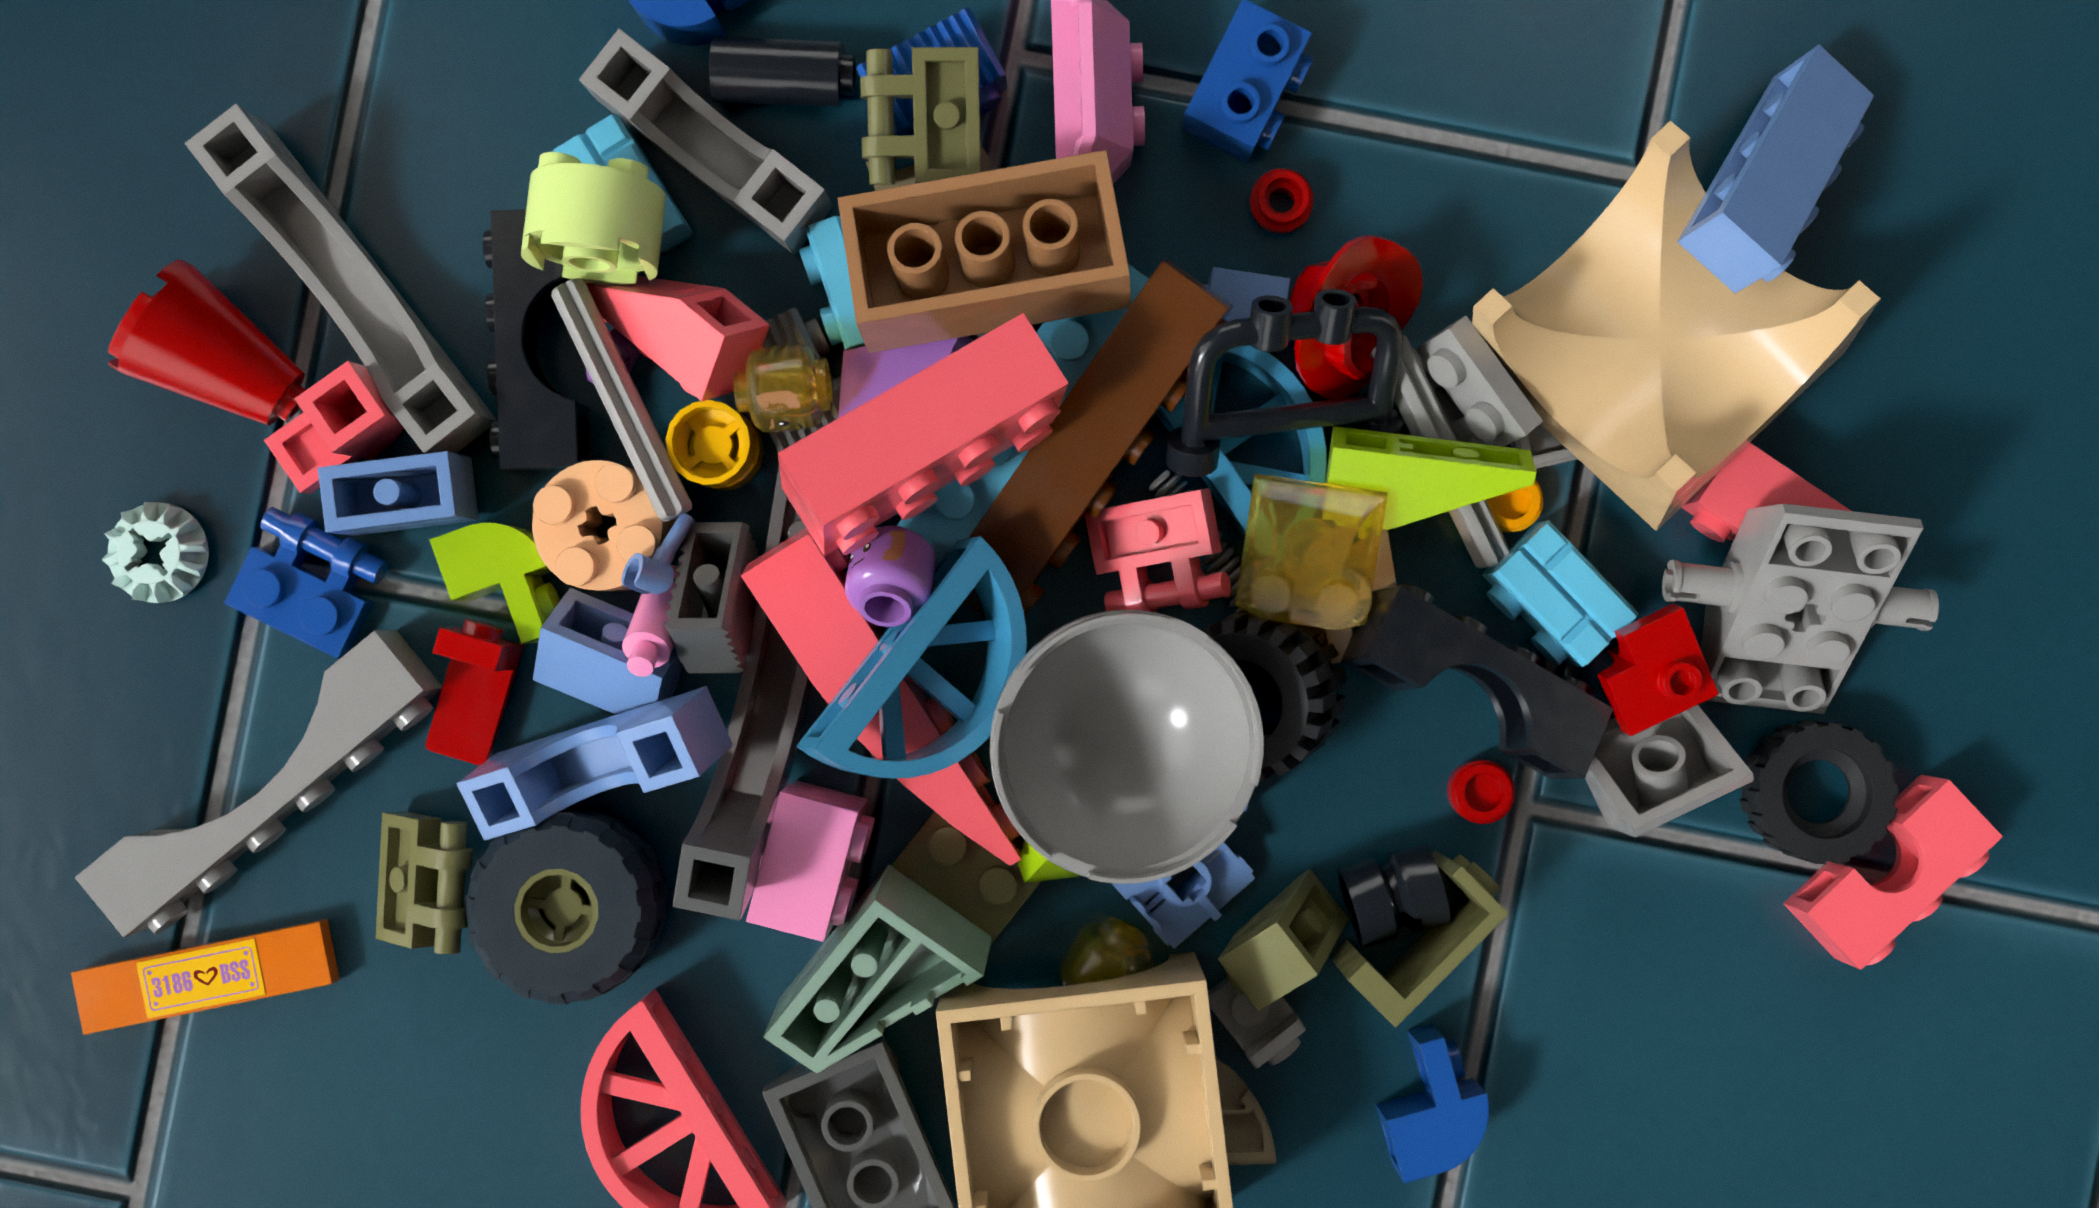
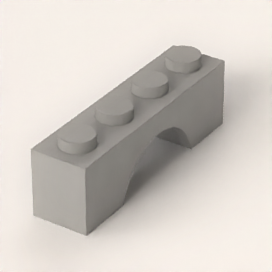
M621 29L616 31L579 78V81L599 103L613 114H618L627 125L793 255H796L808 240L805 227L822 221L834 207L824 188L774 149L763 146L728 121L686 85L667 65Z

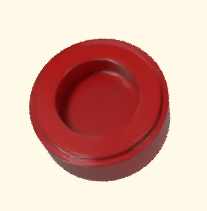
M1472 759L1462 763L1453 771L1447 785V796L1451 807L1458 815L1474 823L1489 824L1500 820L1509 812L1515 798V787L1509 773L1499 764L1484 759Z

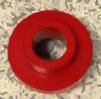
M1281 168L1263 174L1256 181L1250 194L1249 204L1253 218L1262 228L1273 233L1282 234L1292 232L1306 222L1313 209L1314 197L1310 184L1301 174L1290 169ZM1277 192L1287 194L1292 201V208L1284 213L1275 211L1270 205V196Z

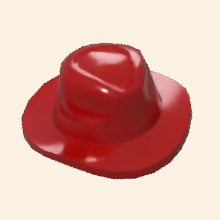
M1374 235L1357 237L1347 242L1334 254L1330 261L1316 263L1304 268L1297 278L1289 299L1293 306L1292 313L1314 311L1315 297L1318 292L1326 289H1339L1355 296L1357 300L1356 307H1380L1396 318L1403 330L1420 302L1423 289L1422 270L1417 258L1399 244L1387 238ZM1371 333L1351 334V339L1340 345L1324 344L1315 339L1296 340L1294 345L1296 369L1305 386L1326 399L1347 398L1358 392L1371 380L1374 362L1372 349L1377 344L1376 337Z

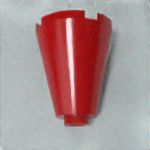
M176 259L165 266L156 276L167 284L152 297L141 291L119 323L108 348V353L116 358L108 361V365L124 375L267 426L273 424L278 418L289 422L300 409L294 398L307 390L301 386L305 373L198 268L181 259Z

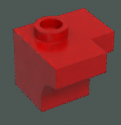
M1673 603L1614 631L1619 646L1608 650L1613 664L1597 674L1608 701L1613 708L1621 731L1629 736H1634L1719 695L1683 607Z

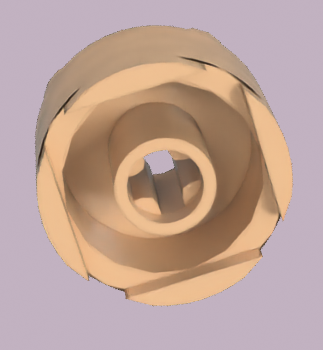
M591 460L567 467L554 476L544 488L539 490L533 502L532 531L535 546L541 559L549 570L565 584L587 590L626 591L631 589L622 585L621 578L628 560L636 553L653 558L657 548L661 546L677 518L664 522L657 516L635 469L610 461ZM602 515L616 518L617 525L608 530L609 540L597 535L596 528L602 524Z

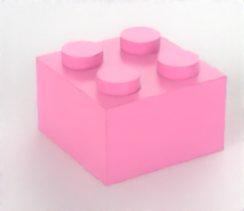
M795 780L780 791L746 922L821 942L825 941L833 925L844 926L847 914L852 909L859 879L848 877L852 861L860 863L863 855L866 854L875 823V817L864 815L868 799Z

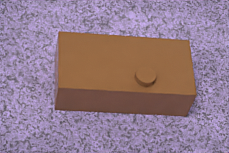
M1106 150L838 198L856 324L868 353L987 333L1022 313L1025 314L1032 325L1129 308L1131 306L1130 273Z

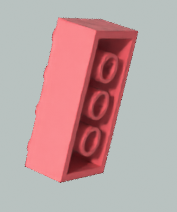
M1022 313L778 452L782 489L824 557L840 548L843 555L850 554L877 537L879 534L876 529L877 525L898 513L902 520H907L920 514L937 501L938 498L934 493L935 491L956 479L961 486L968 485L993 469L996 464L992 458L1012 446H1015L1018 452H1024L1047 438L1053 432L1050 424L1054 422V419L1061 412L1059 407L1069 383L1025 314Z

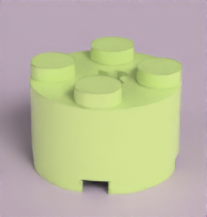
M542 153L539 157L538 168L533 170L530 175L521 256L528 264L544 271L545 259L562 264V277L571 280L580 278L584 282L594 284L631 285L636 284L637 273L645 271L650 281L656 278L658 274L666 194L661 187L648 180L649 168L638 161L616 158L609 160L607 166L581 163L578 158L565 153Z

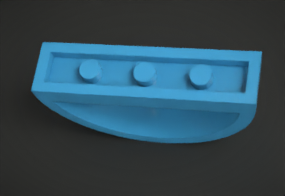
M1250 345L1229 349L1217 360L1210 414H1213L1222 361L1250 372L1276 394L1274 398L1259 408L1312 402L1305 388L1294 374L1266 351L1257 350ZM1185 397L1172 413L1163 406L1157 413L1169 433L1176 428L1182 427ZM1322 427L1296 430L1302 453V474L1229 461L1225 455L1251 437L1244 436L1220 439L1217 469L1209 475L1201 476L1203 482L1210 488L1212 495L1264 569L1274 566L1293 549L1307 531L1316 514L1322 498L1327 470L1326 444ZM1245 484L1299 494L1293 512L1280 533Z
M981 536L957 540L936 567L930 598L910 621L888 628L796 747L810 757L839 770L873 777L897 779L927 775L945 769L967 757L990 737L993 714L999 696L1009 676L1020 660L1026 655L1027 637L1024 610L1014 581L1003 561ZM975 587L984 611L985 621L945 625ZM987 641L984 672L972 702L920 658L927 647ZM905 676L909 677L958 719L947 732L935 741L907 754L905 750L899 687L900 682ZM878 712L883 758H868L849 751L848 749Z

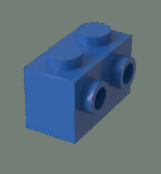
M1242 0L1184 113L1180 130L1248 163L1256 146L1268 151L1285 117L1284 114L1275 110L1284 90L1287 89L1297 94L1314 58L1304 54L1312 32L1248 0Z

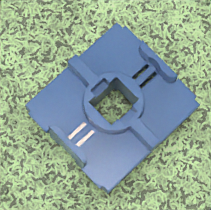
M1225 842L1203 860L1194 864L1193 866L1197 871L1175 890L1167 883L1172 879L1171 876L1143 883H1112V885L1126 900L1130 899L1131 903L1153 926L1154 932L1167 946L1170 944L1175 949L1210 917L1214 921L1218 920L1222 916L1219 910L1255 879L1251 867L1239 854L1235 855Z

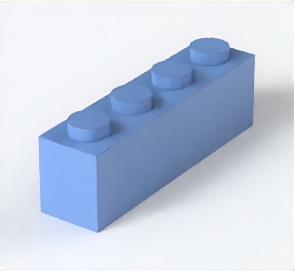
M1820 44L1772 78L1677 242L1734 293L1739 292L1759 279H1762L1764 282L1775 279L1793 261L1796 252L1792 249V246L1798 235L1818 215L1819 208L1815 204L1822 191L1830 186L1840 174L1842 166L1838 162L1842 154L1863 132L1864 125L1860 121L1874 95Z

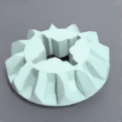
M144 502V505L133 510L120 512L122 518L115 528L104 533L109 539L108 554L101 560L110 567L115 578L111 584L125 590L132 596L133 600L150 603L171 602L191 592L202 579L209 558L207 538L199 522L186 510L168 503ZM142 536L149 541L156 542L169 539L165 543L166 547L159 553L164 561L162 565L165 569L158 564L150 563L138 566L142 562L141 558L148 552L143 544L145 540Z

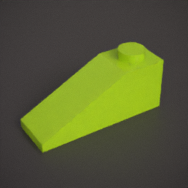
M1333 426L1322 499V522L1333 523L1337 529L1355 534L1368 533L1372 531V528L1390 530L1534 485L1537 471L1531 450Z

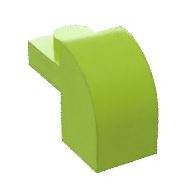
M478 523L429 540L451 601H473L502 590L521 644L539 642L541 626L558 605L560 598L551 583L544 584L541 575L551 571L545 565L536 549L532 531L498 523Z

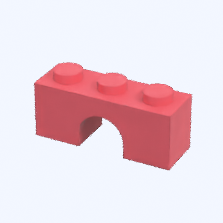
M1919 775L1895 798L1894 807L1897 808L1894 820H1890L1886 830L1895 843L1896 859L1891 871L1883 879L1869 884L1856 869L1828 861L1826 865H1823L1783 903L1835 959L1859 970L1863 969L1866 965H1873L1884 959L1894 949L1896 944L1895 938L1913 921H1920L1931 915L1942 903L1943 897L1941 894L1957 879L1967 877L1978 871L1989 859L1990 854L1988 850L2003 837L1948 779Z

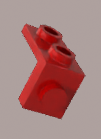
M465 619L463 627L439 628L432 653L451 659L425 743L427 750L479 766L491 758L524 647L522 644L501 639L504 629L471 619Z

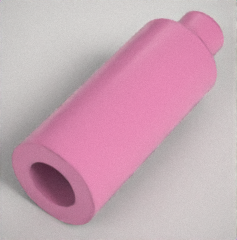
M671 565V566L673 567V569H674V579H675L676 577H678V575H677V573H676V570H675V569L678 568V567H677V566H674V565ZM674 582L664 593L641 594L622 643L623 652L628 658L627 668L636 676H649L654 668L664 665L669 660L673 649V642L663 623L669 620L666 612L671 609L668 601L673 599L671 590L676 587Z

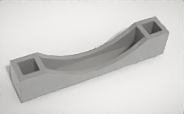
M234 104L184 143L222 193L273 245L324 306L364 363L384 403L424 454L443 451L458 453L488 430L492 421H498L267 122L240 105Z
M374 630L324 671L318 704L303 739L283 769L258 794L227 815L198 827L188 829H154L124 836L79 873L75 879L123 938L151 929L154 934L161 933L175 924L189 911L183 903L197 891L201 890L204 894L209 893L231 878L238 870L233 862L249 848L253 853H257L277 840L286 831L285 826L281 822L298 808L303 813L307 812L328 798L335 791L331 781L349 767L352 772H355L381 754L384 747L379 741L397 726L401 731H405L425 718L433 710L429 700L441 691L442 685L397 630Z

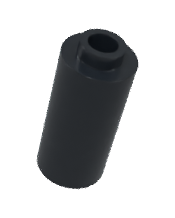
M714 36L709 53L711 96L714 102L842 107L844 94H855L856 57L855 55H845L842 41Z

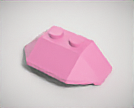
M1051 0L1056 159L1106 150L1112 183L1114 184L1131 166L1134 146L1145 145L1144 106H1132L1131 82H1143L1142 43H1130L1129 20L1107 0Z

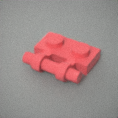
M1210 488L1104 508L1097 518H1094L1088 512L1085 513L1096 575L1119 571L1122 589L1105 593L1104 604L1106 611L1122 609L1156 612L1159 608L1181 605L1185 610L1206 607L1209 604V600L1230 596L1231 583L1226 572L1205 574L1200 567L1199 556L1222 552ZM1171 562L1174 580L1153 583L1149 579L1146 566Z

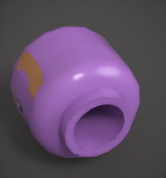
M901 526L876 527L879 532L877 537L862 548L851 553L845 582V595L850 605L868 622L884 627L899 626L910 621L930 598L937 557L932 545L916 532Z

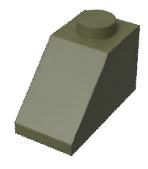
M1309 869L1237 930L1218 960L1225 968L1226 976L1231 985L1241 994H1245L1255 1008L1260 1011L1320 973L1349 918L1311 869Z

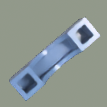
M705 686L498 752L456 784L485 841L536 826L550 816L583 799L615 787L639 783L643 793L700 777L733 746V743L709 690Z

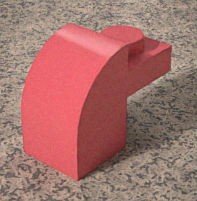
M347 361L294 398L303 413L264 441L298 491L304 494H311L320 488L317 467L356 463L361 458L372 460L395 441L404 427L384 403L367 368L363 365Z

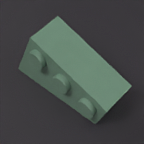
M887 864L848 912L844 926H837L780 996L763 1038L817 1074L883 1035L884 1028L912 1012L918 1015L932 1007L935 998L963 982L968 986L983 977L992 937Z

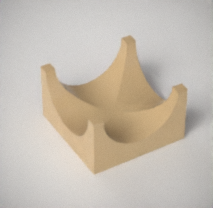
M1669 121L1650 139L1640 163L1617 196L1587 231L1561 257L1531 282L1509 295L1502 296L1492 288L1473 306L1472 325L1480 333L1543 420L1541 425L1655 531L1670 519L1846 352L1881 299L1860 280L1851 288L1831 290L1809 284L1786 271H1783L1769 282L1759 279L1737 293L1732 292L1677 242L1706 192L1699 182L1691 162L1689 151L1691 137L1672 121Z
M1195 952L1172 954L1166 962L1154 968L1104 981L1033 989L990 988L974 983L966 986L963 982L940 996L936 1009V1019L958 1208H1233L1207 982Z

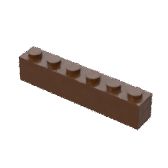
M1170 260L1161 261L1059 407L1061 412L1054 419V422L1050 424L1053 432L1029 450L969 536V538L981 536L1003 561L1019 593L1024 617L1029 614L1045 591L1036 582L1048 565L1051 564L1059 570L1080 543L1081 538L1074 534L1073 530L1085 513L1088 512L1094 518H1097L1119 488L1110 481V478L1123 460H1126L1134 466L1155 438L1156 433L1147 427L1160 408L1163 406L1172 413L1184 398L1187 374L1185 373L1188 371L1193 348L1209 330L1218 324L1228 322L1225 320V317L1233 306ZM974 587L963 603L985 618L981 601Z

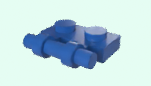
M271 507L264 514L260 527L262 530L279 537L280 547L275 554L262 547L251 546L224 604L340 659L352 649L374 601L353 592L352 589L358 577L378 584L387 572L388 562L370 554L369 546L351 537L341 540L318 529L319 525L316 520L300 512L291 516L275 507ZM308 552L331 563V572L327 579L302 567Z

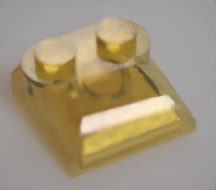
M1254 474L1235 605L1258 618L1332 630H1344L1354 626L1366 625L1372 604V588L1388 497L1387 492Z

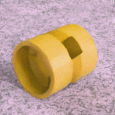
M713 400L693 402L679 410L670 422L665 438L667 455L678 473L691 482L719 491L737 489L751 481L760 469L764 455L762 436L755 424L729 405Z

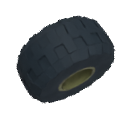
M567 807L536 826L496 837L489 844L490 846L484 855L477 860L470 876L471 881L468 893L465 895V914L469 928L468 935L473 949L477 951L485 965L484 967L496 980L501 981L512 989V992L527 999L532 998L547 1002V1004L566 1005L575 1001H588L608 993L624 983L642 967L654 950L656 942L664 929L667 916L666 896L668 895L666 878L663 876L658 862L659 858L651 845L647 844L636 832L637 830L624 820H619L606 814L605 811L592 808Z

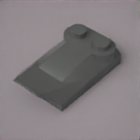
M884 1035L817 1074L800 1063L765 1084L762 1094L812 1208H956L900 1075L897 1055L887 1045Z

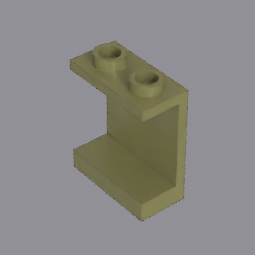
M1436 850L1432 853L1439 872L1462 894L1449 907L1450 924L1426 930L1383 974L1347 939L1329 956L1346 979L1395 1028L1509 914L1494 899L1502 891L1500 886L1476 863H1470L1461 854H1458L1451 860Z

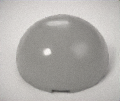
M1120 609L1087 615L1069 622L1048 634L1033 646L1009 676L999 696L990 731V762L996 792L1005 813L1023 839L1046 859L1065 870L1088 877L1090 880L1115 884L1143 883L1172 876L1200 862L1216 850L1237 827L1236 822L1246 808L1255 786H1258L1264 757V735L1259 707L1251 686L1231 655L1209 635L1193 625L1168 615L1143 610Z

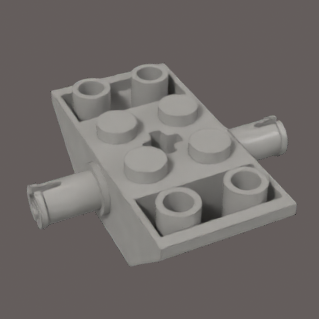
M1776 504L1747 510L1722 567L1684 563L1671 559L1667 563L1668 569H1665L1662 580L1664 600L1667 602L1680 601L1706 604L1701 651L1719 692V695L1707 701L1824 714L1869 629L1875 624L1917 628L1921 631L1931 630L1933 628L1931 622H1936L1939 613V598L1936 591L1927 588L1921 590L1893 586L1924 529L1921 520L1791 504Z

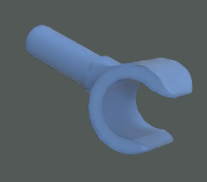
M686 513L680 515L661 546L657 548L653 558L641 553L634 554L628 560L623 570L622 585L641 594H660L667 591L674 580V569L670 564L695 520Z

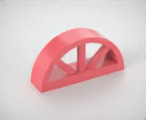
M655 988L632 1006L605 1034L591 1059L584 1079L581 1096L582 1134L591 1164L600 1181L623 1208H785L788 1203ZM631 1033L662 1083L614 1072L620 1052ZM612 1095L681 1112V1115L626 1149L616 1127ZM693 1132L695 1141L682 1197H679L657 1185L638 1166ZM711 1163L737 1204L708 1205L701 1203Z

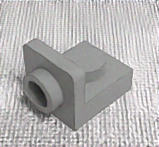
M1227 977L1208 991L1209 1007L1244 1050L1247 1059L1255 1069L1259 1068L1266 1061L1272 1066L1289 1057L1299 1047L1301 1041L1298 1036L1306 1028L1284 997L1258 1011L1245 994H1241L1231 985Z

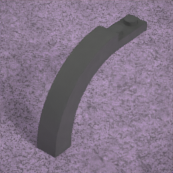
M778 468L765 553L806 528L782 489L780 468ZM758 601L745 669L742 673L727 731L733 746L719 758L698 816L682 843L672 906L739 921L756 885L780 791L788 785L797 751L796 746L799 743L812 688L811 681Z

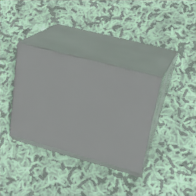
M1696 705L1634 736H1629L1621 731L1616 717L1609 720L1585 780L1608 828L1637 837L1753 782L1754 777L1749 767L1699 705Z

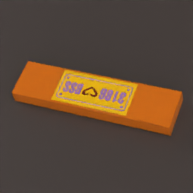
M328 919L92 966L71 972L83 1035L331 985L340 980Z

